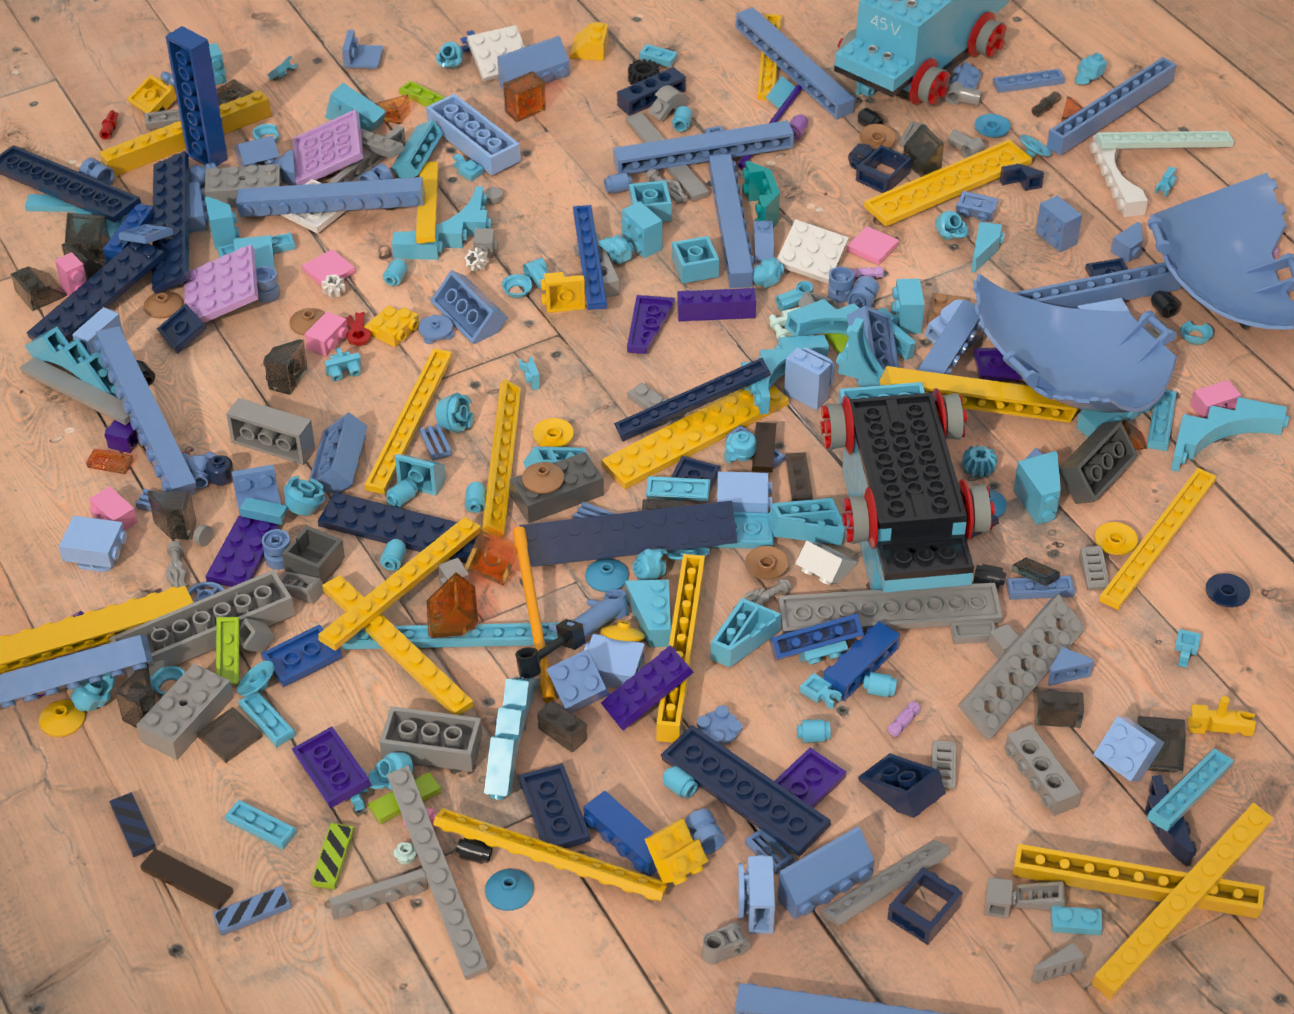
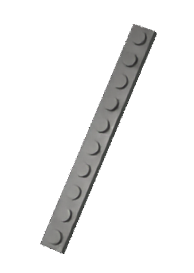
M408 765L388 773V780L466 980L483 974L489 971V968L410 767Z

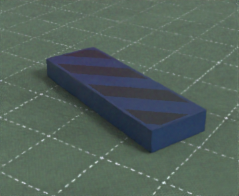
M132 792L110 800V806L132 856L136 857L156 849L154 840Z

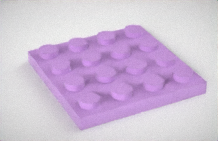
M356 109L292 138L297 185H304L311 179L317 180L321 177H326L328 174L341 170L345 166L356 163L364 158L360 119Z
M251 244L241 247L230 254L223 255L212 262H207L194 270H189V280L184 282L185 303L203 323L258 300L255 249Z

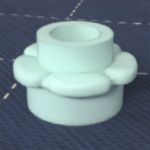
M402 842L394 849V857L397 858L399 863L404 865L412 863L417 856L413 843Z

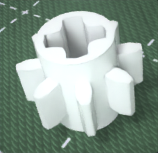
M477 247L475 251L469 249V253L464 257L467 262L465 266L475 272H478V269L485 270V266L489 263L486 257L488 253L482 252V249Z
M337 274L327 275L326 281H321L323 294H327L330 298L341 297V291L345 292L344 278H339Z

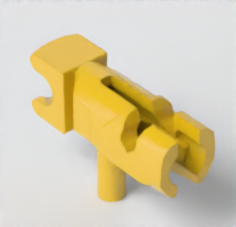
M1222 696L1217 710H1208L1207 705H1191L1192 716H1189L1187 719L1188 730L1190 733L1205 734L1206 730L1230 735L1240 732L1241 736L1253 737L1256 721L1252 720L1255 714L1245 711L1227 710L1230 699L1227 696Z

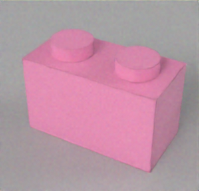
M72 252L55 260L61 289L70 296L87 281L83 263Z
M326 312L304 334L306 348L327 356L347 337V320L333 313Z
M1229 380L1195 390L1190 406L1201 418L1207 419L1210 405L1235 410L1237 398H1241L1242 395Z
M110 486L89 498L91 505L89 510L95 519L123 522L124 531L138 523L135 509Z

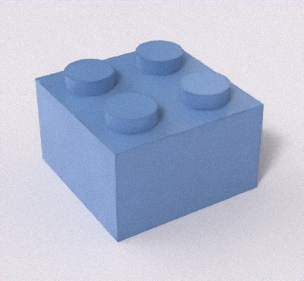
M273 135L240 143L234 147L239 167L258 166V164L268 165L275 162L279 157Z
M1058 195L1040 203L1036 233L1059 252H1062L1078 244L1082 214Z
M588 649L547 668L549 676L568 714L578 711L610 694Z

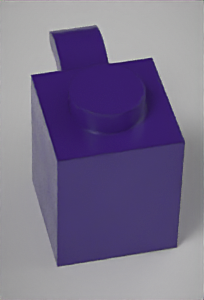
M114 420L105 430L104 437L110 449L131 453L138 443L136 439L138 432L133 430L131 422L124 425Z

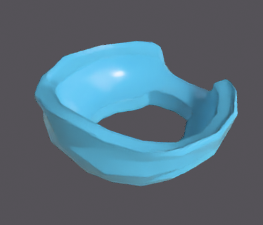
M261 124L252 131L255 140L260 139L264 135H275L274 140L276 143L280 136L277 126L273 124Z
M514 274L503 280L502 287L510 297L522 298L530 293L532 282L526 275ZM514 286L524 288L523 293H509L508 291Z
M1187 321L1180 328L1184 340L1194 345L1205 344L1213 336V329L1206 323L1200 326L1193 325L1191 321ZM1191 331H1199L1201 332L1203 338L1190 336L1188 334Z
M166 666L153 674L151 683L156 692L164 696L166 692L160 690L162 684L168 680L178 681L185 672L177 666Z

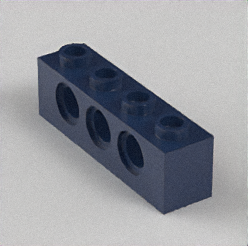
M675 67L669 68L617 91V106L629 116L651 107L658 98L655 93L664 86L670 85L682 93L685 92L686 76Z

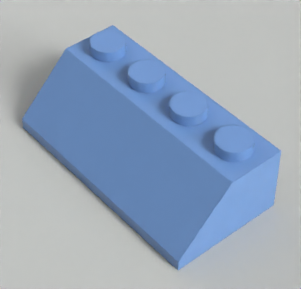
M559 36L497 57L499 86L508 96L570 75L569 59Z
M453 270L449 272L430 301L473 344L497 334L508 319V316L467 276Z
M863 306L848 314V326L854 323L856 317L864 319L867 343L884 370L886 366L899 368L891 316L867 306Z
M349 412L323 431L310 478L320 482L323 485V492L340 493L344 489H349L354 483V474L358 468L357 463L362 453V444L366 439L367 425Z
M857 826L780 871L778 900L795 920L802 915L810 914L814 908L821 904L829 903L836 895L849 891L853 885L860 881H866L873 874L874 858L862 830Z

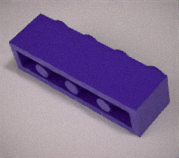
M755 288L677 291L678 322L756 318Z

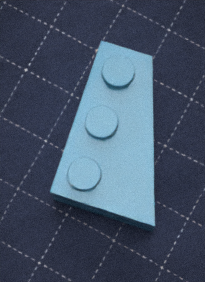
M342 83L330 94L325 118L333 120L356 109L359 113L361 129L373 133L383 124L386 111L345 83Z
M833 498L772 503L768 523L774 537L841 545L845 526L842 524V518Z
M669 580L625 581L627 603L630 604L634 618L636 617L641 632L645 634V641L648 647H669L671 635Z
M741 598L711 641L710 660L727 667H732L780 632L781 613Z

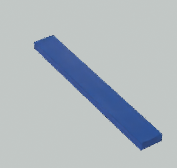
M573 206L582 275H584L587 310L607 309L592 206Z

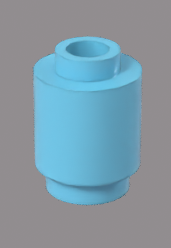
M680 106L676 109L672 120L673 128L676 131L683 132L689 128L693 116L690 108Z
M401 259L391 261L382 275L383 280L390 286H398L407 273V264Z
M410 479L400 481L387 490V502L391 506L400 508L415 497V494L418 492L417 486Z
M472 482L466 488L465 508L470 512L479 513L485 509L487 491L482 483Z
M393 539L386 544L380 558V563L385 569L394 571L400 568L406 554L404 542Z
M870 671V675H865L863 689H867L866 694L888 698V696H894L897 679L892 678V675Z
M823 719L801 720V725H797L796 728L797 739H801L802 743L825 742V740H830L831 737L830 722Z
M678 766L668 768L663 774V785L681 798H691L698 788L694 778Z

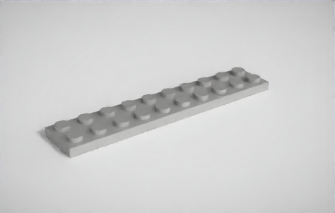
M995 583L884 593L883 590L778 596L783 634L853 614H858L863 631L873 627L879 621L894 630L942 627L961 622L994 621L995 623H1002L1003 619Z

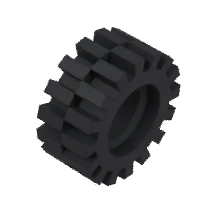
M638 59L637 62L633 61L628 67V81L633 85L658 74L659 65L655 61H646V59H643V61Z

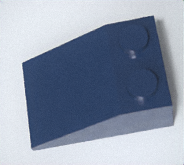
M890 753L858 776L859 781L895 811L913 818L920 815L922 811L946 794L940 770Z

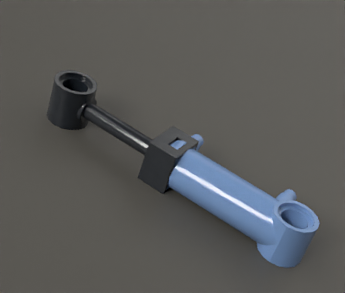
M621 589L610 590L604 594L602 601L588 599L587 605L591 608L575 619H565L559 624H550L549 629L557 633L558 638L538 651L533 647H525L516 652L515 657L519 676L522 678L538 676L541 673V659L561 646L576 650L586 643L585 638L611 620L627 616L629 610L625 591Z

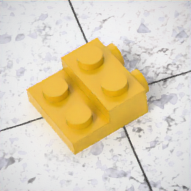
M150 74L127 98V101L141 112L151 113L157 112L161 107L167 109L177 97L173 86L170 84L167 86L160 77L155 78Z
M563 272L545 273L544 279H540L541 291H545V294H541L542 305H546L547 313L585 309L584 275L564 277Z
M388 305L364 327L370 330L371 336L396 347L418 328L419 317L417 313L402 307L400 310H397Z
M684 818L674 821L645 838L663 884L673 882L674 885L680 884L687 880L686 875L688 873L693 875L704 870L703 864L708 862L700 840L692 839Z

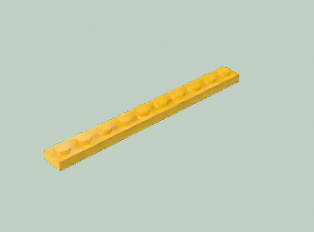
M433 348L365 483V491L385 495L396 473L395 455L406 453L453 358L451 351Z
M506 379L500 383L482 525L483 531L499 539L505 532L521 387Z
M1200 468L1196 469L1102 592L1099 599L1100 602L1116 610L1122 607L1213 486L1217 476Z
M467 517L461 519L318 634L319 641L336 651L437 569L439 564L444 563L480 534L481 526Z
M341 575L322 585L323 591L344 612L364 598ZM382 614L363 628L450 714L461 715L474 707L473 700Z
M442 808L434 819L433 825L440 827L443 831L462 834L467 839H477L485 842L488 846L507 849L512 854H522L530 857L533 861L552 864L557 869L573 871L580 877H591L597 879L602 884H612L621 887L625 892L642 894L649 900L661 901L668 887V883L663 884L661 880Z

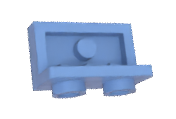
M965 61L961 66L958 65L952 73L954 75L948 83L960 82L964 87L976 89L982 73Z
M962 191L960 200L956 204V213L962 217L970 216L980 221L992 222L999 201L997 198Z

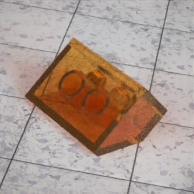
M457 572L427 599L428 636L431 638L463 636L469 630H473L478 623L475 586Z

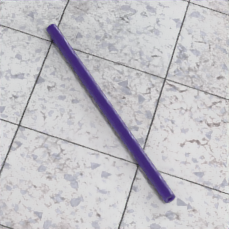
M796 85L769 123H775L781 119L801 92V85ZM754 154L744 155L738 163V167L743 169L745 161H749Z

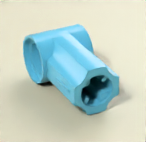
M539 258L523 264V271L541 290L540 279H544V274L549 272L547 271L545 261Z
M801 281L797 283L796 289L775 296L778 309L784 311L799 305L798 302L805 292L813 293V284L808 281Z

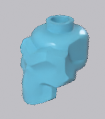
M455 42L444 43L441 46L440 52L436 55L437 63L447 69H455L462 64V48Z
M1094 53L1086 58H1082L1077 67L1078 73L1075 76V83L1080 85L1089 84L1090 80H1097L1098 76H1102L1107 67V61L1103 58L1104 56Z
M951 210L945 211L937 216L935 226L942 238L951 240L967 236L968 227L956 212Z
M616 234L613 237L599 240V245L607 252L611 262L614 261L616 264H621L631 259L634 252L631 242H627L626 239L621 238L620 235Z
M776 258L763 259L760 265H755L754 283L757 286L763 285L765 288L776 285L781 279V275L784 274L783 264L779 263Z
M748 431L731 433L724 445V460L728 463L736 460H750L756 452L755 436Z
M645 549L636 557L632 566L637 579L657 580L659 577H663L666 572V564L661 559L664 554H668L667 550Z
M110 674L103 676V681L97 683L82 682V687L74 689L71 693V699L75 708L84 712L96 710L97 707H103L111 698L110 691L114 688L115 677H111Z
M405 752L387 754L384 759L376 764L374 770H370L368 776L372 785L370 788H388L391 790L392 787L387 774L409 765L413 773L414 766L410 756Z

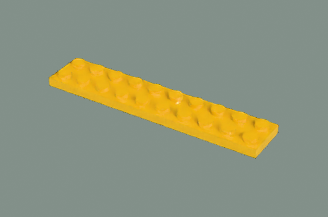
M1009 139L864 201V208L887 227L961 195L962 191L968 192L1000 178L1002 166L1018 163L1028 166L1032 163V158Z
M772 385L769 390L768 414H760L758 407L754 405L753 394H750L749 390L743 391L742 388L601 460V466L624 489H627L648 478V476H652L679 462L682 456L689 457L726 438V435L741 425L745 428L789 405V398Z

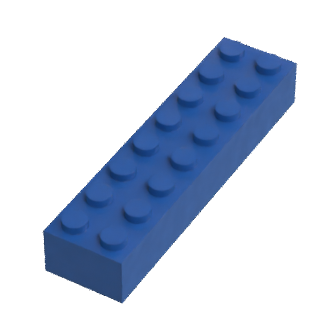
M181 26L165 37L186 152L190 158L204 166L207 163H214L217 167L228 160L209 42L205 37Z

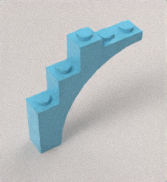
M476 186L471 200L458 214L436 225V242L418 244L416 242V230L394 232L392 240L393 259L438 260L439 252H443V248H463V242L467 241V236H474L475 228L491 229V218H488V212L484 206L487 205V194H484L483 186Z
M825 299L788 312L785 328L794 336L822 333L846 334L848 329L847 315L856 311L859 307L853 303L836 310ZM884 307L878 309L877 311L891 316L896 352L906 360L913 358L917 342L895 324L897 318Z
M856 317L854 323L848 326L846 336L849 337V340L846 343V347L842 353L838 354L836 364L839 365L838 373L859 379L858 386L861 387L880 386L879 380L884 369L875 359L867 343L864 319Z
M825 335L778 337V345H775L774 349L760 350L759 358H756V360L763 358L771 376L743 388V391L749 390L750 394H753L754 405L758 407L760 414H768L770 404L769 390L777 379L785 374L786 358L797 347L800 349L809 348L828 358L829 345ZM742 362L740 367L751 362Z

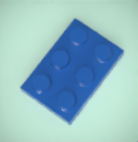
M320 624L261 653L263 661H271L274 664L273 675L282 687L342 658L339 648L335 651L319 641L318 634L324 630Z

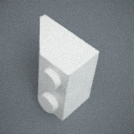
M806 540L795 564L802 567V572L811 576L814 573L820 577L819 581L831 585V583L839 584L856 566L857 561L823 543Z

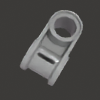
M731 923L705 934L701 955L705 962L717 964L734 956L744 954L750 949L751 943L748 939L744 938L740 924Z

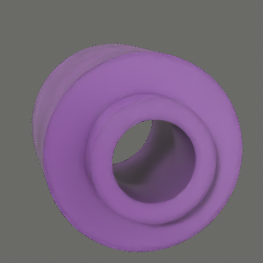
M802 114L794 116L789 123L794 132V140L800 139L808 128V119Z

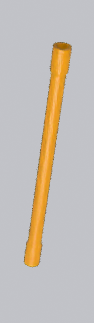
M516 527L512 532L518 553L534 648L538 651L545 646V640L528 553V541L525 528ZM546 656L540 662V688L543 702L550 703L556 700L554 684L547 671L549 662Z

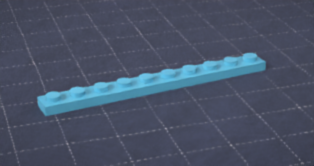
M560 622L541 623L545 645L558 638L557 633L549 629L550 624H559ZM530 623L395 626L417 648L534 645ZM363 629L342 645V650L383 649Z

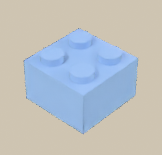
M1117 716L1093 755L1129 781L1140 782L1165 742L1130 718Z

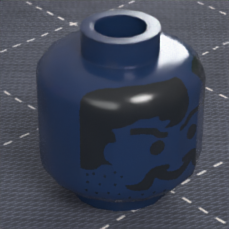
M857 144L848 154L850 166L857 170V166L874 152L873 148L868 144Z
M217 455L207 461L206 472L212 484L224 486L233 480L232 471H234V467L229 457Z

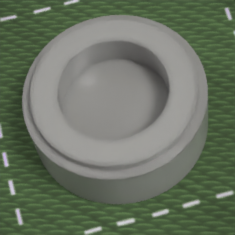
M491 187L484 192V194H487V202L490 204H497L503 199V192L500 188Z
M205 524L199 525L193 534L194 542L203 547L207 546L213 538V529Z

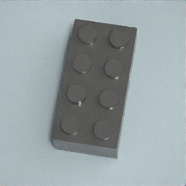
M1121 421L1102 423L1059 467V473L1075 504L1095 502L1133 462L1138 454Z
M586 452L553 463L559 466L564 473L562 486L554 492L538 494L529 491L523 485L522 475L510 479L511 498L528 523L580 505L582 502H588L604 496V478Z

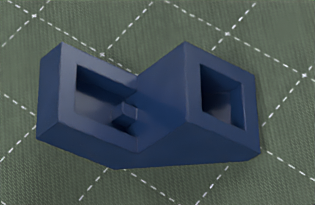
M1019 163L1002 166L1000 183L1008 185L1019 182L1025 191L1042 188L1044 173Z

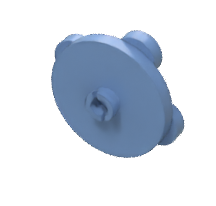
M430 315L419 323V333L426 344H433L435 340H450L454 337L452 321L446 316Z
M723 705L718 706L715 711L697 718L699 730L721 745L734 741L743 727L742 723L733 714L729 713V709Z

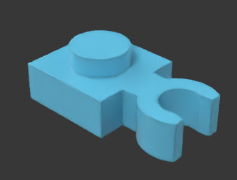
M815 673L800 685L799 692L816 703L823 700L830 709L834 708L835 703L831 699H836L840 702L842 694L839 691L831 690V683Z

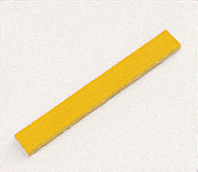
M765 14V18L781 31L782 15ZM761 51L757 100H768L765 97L776 84L777 64Z
M438 161L426 162L419 177L423 178L425 197L424 206H418L416 242L418 244L436 242Z

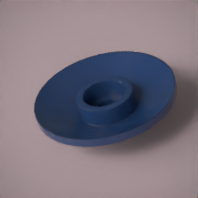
M1216 574L1208 579L1205 587L1206 594L1210 600L1223 607H1239L1245 604L1250 596L1248 584L1242 578L1233 574Z

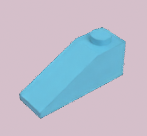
M979 222L971 272H976L998 251L999 243L1003 244L1005 233L1001 232L1002 224Z
M533 447L523 464L527 468L538 462L555 463L582 452H586L587 455L588 453L585 448Z

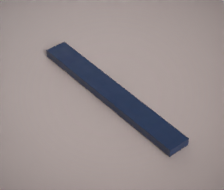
M763 358L757 359L614 423L623 442L771 376L770 371Z

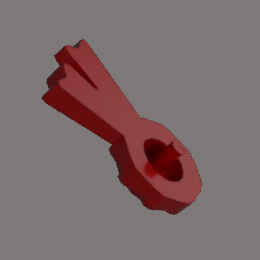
M356 312L355 320L352 315L344 317L347 320V327L350 329L346 334L349 344L356 346L366 345L371 340V333L369 329L363 327L365 312Z

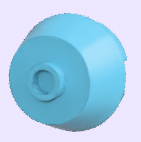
M454 393L440 399L436 406V420L439 426L454 433H461L466 428H470L474 419V413H470L469 403H472L471 399L467 395Z
M299 476L291 477L284 486L285 505L288 506L291 512L298 515L309 516L314 514L325 500V492L322 490L323 485L312 478L306 481L299 480Z

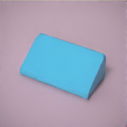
M246 498L240 507L241 517L282 525L288 506Z

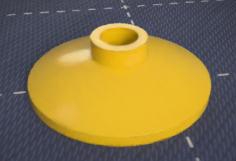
M559 418L542 420L533 429V438L542 447H563L572 440L574 435L571 424Z
M1119 522L1102 524L1097 528L1094 537L1097 546H1101L1103 551L1113 555L1128 554L1136 548L1138 543L1136 532L1128 525Z
M619 620L616 625L601 628L602 635L616 640L641 641L645 638V634L631 627V622Z
M72 700L55 701L43 709L39 717V724L42 731L47 735L53 737L68 736L82 727L86 717L85 711L76 709Z

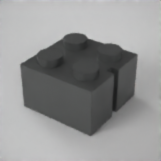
M307 525L296 536V541H292L282 553L285 571L317 577L321 579L322 583L325 582L345 558L342 539Z

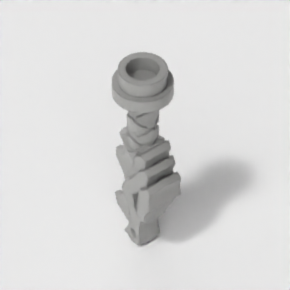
M650 169L646 173V178L649 182L665 180L659 176L660 173L656 169ZM667 178V188L669 195L675 199L674 203L687 202L688 197L683 193L680 183Z
M172 541L167 547V553L171 556L172 562H169L167 566L166 578L172 587L186 586L187 588L189 585L184 582V578L188 571L183 569L184 563L180 561L183 546L179 541Z
M786 578L779 579L776 586L771 589L751 590L743 598L763 606L765 602L770 601V597L779 593L787 594L791 590V585Z

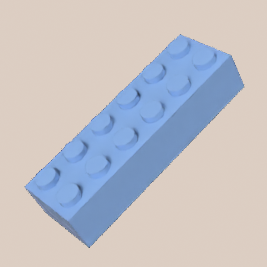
M452 94L426 107L427 121L433 119L442 130V136L474 162L484 167V170L490 175H494L521 161L520 144L456 94Z

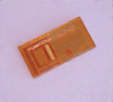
M94 448L86 461L87 468L126 474L133 462V455Z

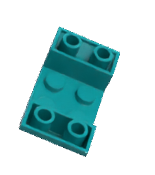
M745 161V169L742 170L743 179L745 180V184H742L743 195L747 196L748 202L758 201L755 204L757 214L755 221H773L774 227L779 222L780 191L772 170L751 161Z

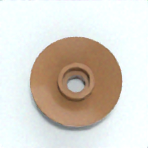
M882 124L868 125L860 132L861 143L870 145L873 150H876L881 145L890 148L895 143L896 136L894 131Z
M170 291L154 293L144 302L146 314L153 318H168L183 306L182 298Z
M317 308L299 310L290 318V327L295 333L304 335L325 312Z
M538 462L524 470L522 482L531 492L547 494L556 491L562 486L564 473L559 466L553 463Z
M760 546L747 554L745 566L751 575L760 579L770 580L778 578L786 572L788 558L783 551L776 547Z

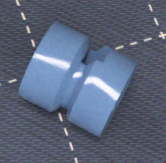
M92 157L84 160L79 169L80 173L109 185L114 180L115 174L113 169Z
M380 163L373 167L371 171L368 170L361 174L358 179L359 181L393 179V175L386 165Z
M271 266L256 268L258 301L265 303L275 301L280 295L277 271Z
M835 267L829 273L828 298L835 299L837 303H846L853 289L854 273L847 267Z
M861 276L855 282L848 296V304L854 303L859 308L863 306L871 308L879 292V284L871 277Z
M270 530L262 537L266 565L274 570L285 569L282 553L291 542L289 534L284 530Z
M700 809L694 811L685 819L692 839L700 840L705 855L711 854L723 846L725 836L720 827L716 825L717 822L710 810Z

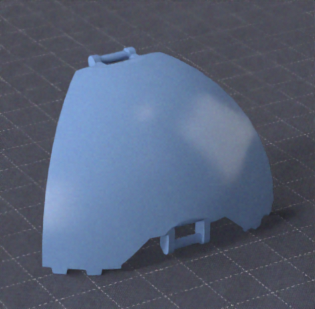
M1268 173L1150 215L1147 224L1153 232L1156 250L1163 254L1170 272L1192 297L1208 309L1244 325L1264 329H1294V301L1290 300L1287 294L1294 291V254L1287 253L1274 260L1272 255L1284 229L1287 228L1282 216L1287 212L1284 204H1278L1274 191L1278 186L1275 179H1269ZM1289 267L1293 277L1279 281L1276 271Z
M977 274V280H974V291L977 298L975 310L980 319L982 330H984L990 341L1003 355V361L1014 369L1037 393L1081 410L1101 413H1125L1149 409L1165 392L1177 360V356L1165 345L1175 340L1177 334L1174 330L1168 329L1160 322L1152 311H1145L1140 316L1139 321H1137L1127 311H1091L1046 304L1007 291L992 283L981 274ZM1147 324H1152L1162 334L1156 339L1145 327Z

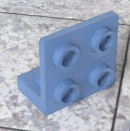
M347 30L342 48L344 67L379 68L383 46L358 45V37H355V31Z
M274 465L232 471L239 514L240 507L246 498L281 504Z

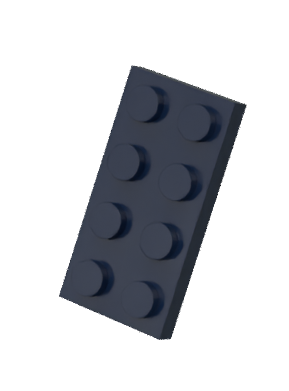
M563 763L518 775V781L541 841L562 848L591 842L588 828Z

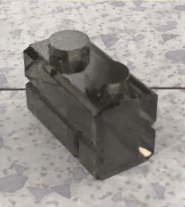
M550 701L537 713L538 729L570 752H574L586 742L587 724L581 719H577L575 715L555 701Z

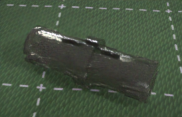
M1053 91L1048 97H1043L1040 103L1032 108V114L1040 117L1045 111H1050L1053 105L1061 100L1060 93Z

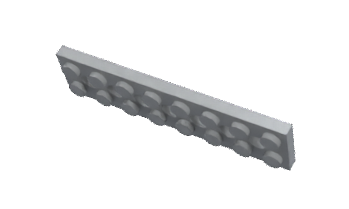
M1059 594L1049 600L958 704V707L985 740L991 739L1048 673L1061 648L1068 649L1086 628ZM1056 620L1060 623V630L1056 627ZM1045 634L1049 638V644L1044 639ZM1033 647L1037 651V657L1033 654ZM1021 661H1023L1026 666L1025 671L1021 668ZM1009 674L1013 677V685L1009 682ZM997 688L1001 691V699L996 694ZM984 703H987V704H988L989 709H990L989 713H987V712L985 711V709H984L985 704H984Z

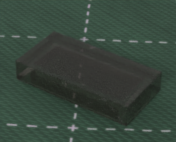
M1027 557L1012 565V572L1044 586H1048L1060 579L1059 571Z

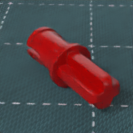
M111 110L107 118L103 120L102 128L99 132L102 139L108 140L112 131L116 128L118 112Z

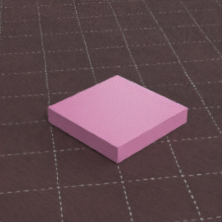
M866 226L847 245V251L879 265L898 246L899 240Z
M333 249L302 265V270L320 286H322L321 281H326L327 275L337 274L339 278H346L356 273L355 267Z

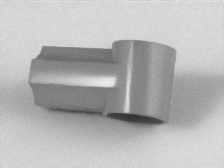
M952 82L949 85L945 100L952 105L961 102L979 106L982 90L964 87L960 82Z
M956 129L948 137L947 142L961 150L964 158L985 150L984 142L980 138L971 139Z

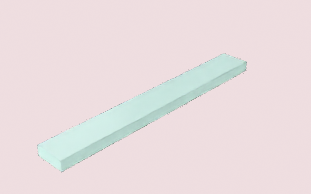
M1228 131L1098 132L1095 136L1101 149L1233 147L1234 140Z

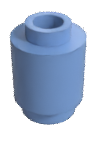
M626 172L609 175L608 178H604V187L607 193L611 192L613 194L629 190V184H632L631 177Z

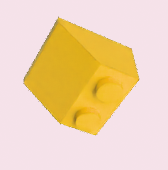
M601 22L590 23L574 37L570 58L604 61L608 45V24Z

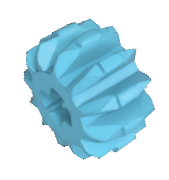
M979 444L977 447L970 446L963 453L962 468L965 469L966 474L971 473L972 478L974 476L982 478L983 475L989 477L996 470L997 455L994 454V449H988L987 445L984 447H980Z

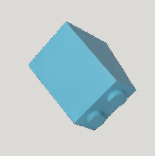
M1056 451L1018 461L1013 491L1037 525L1056 519L1061 492L1058 454Z

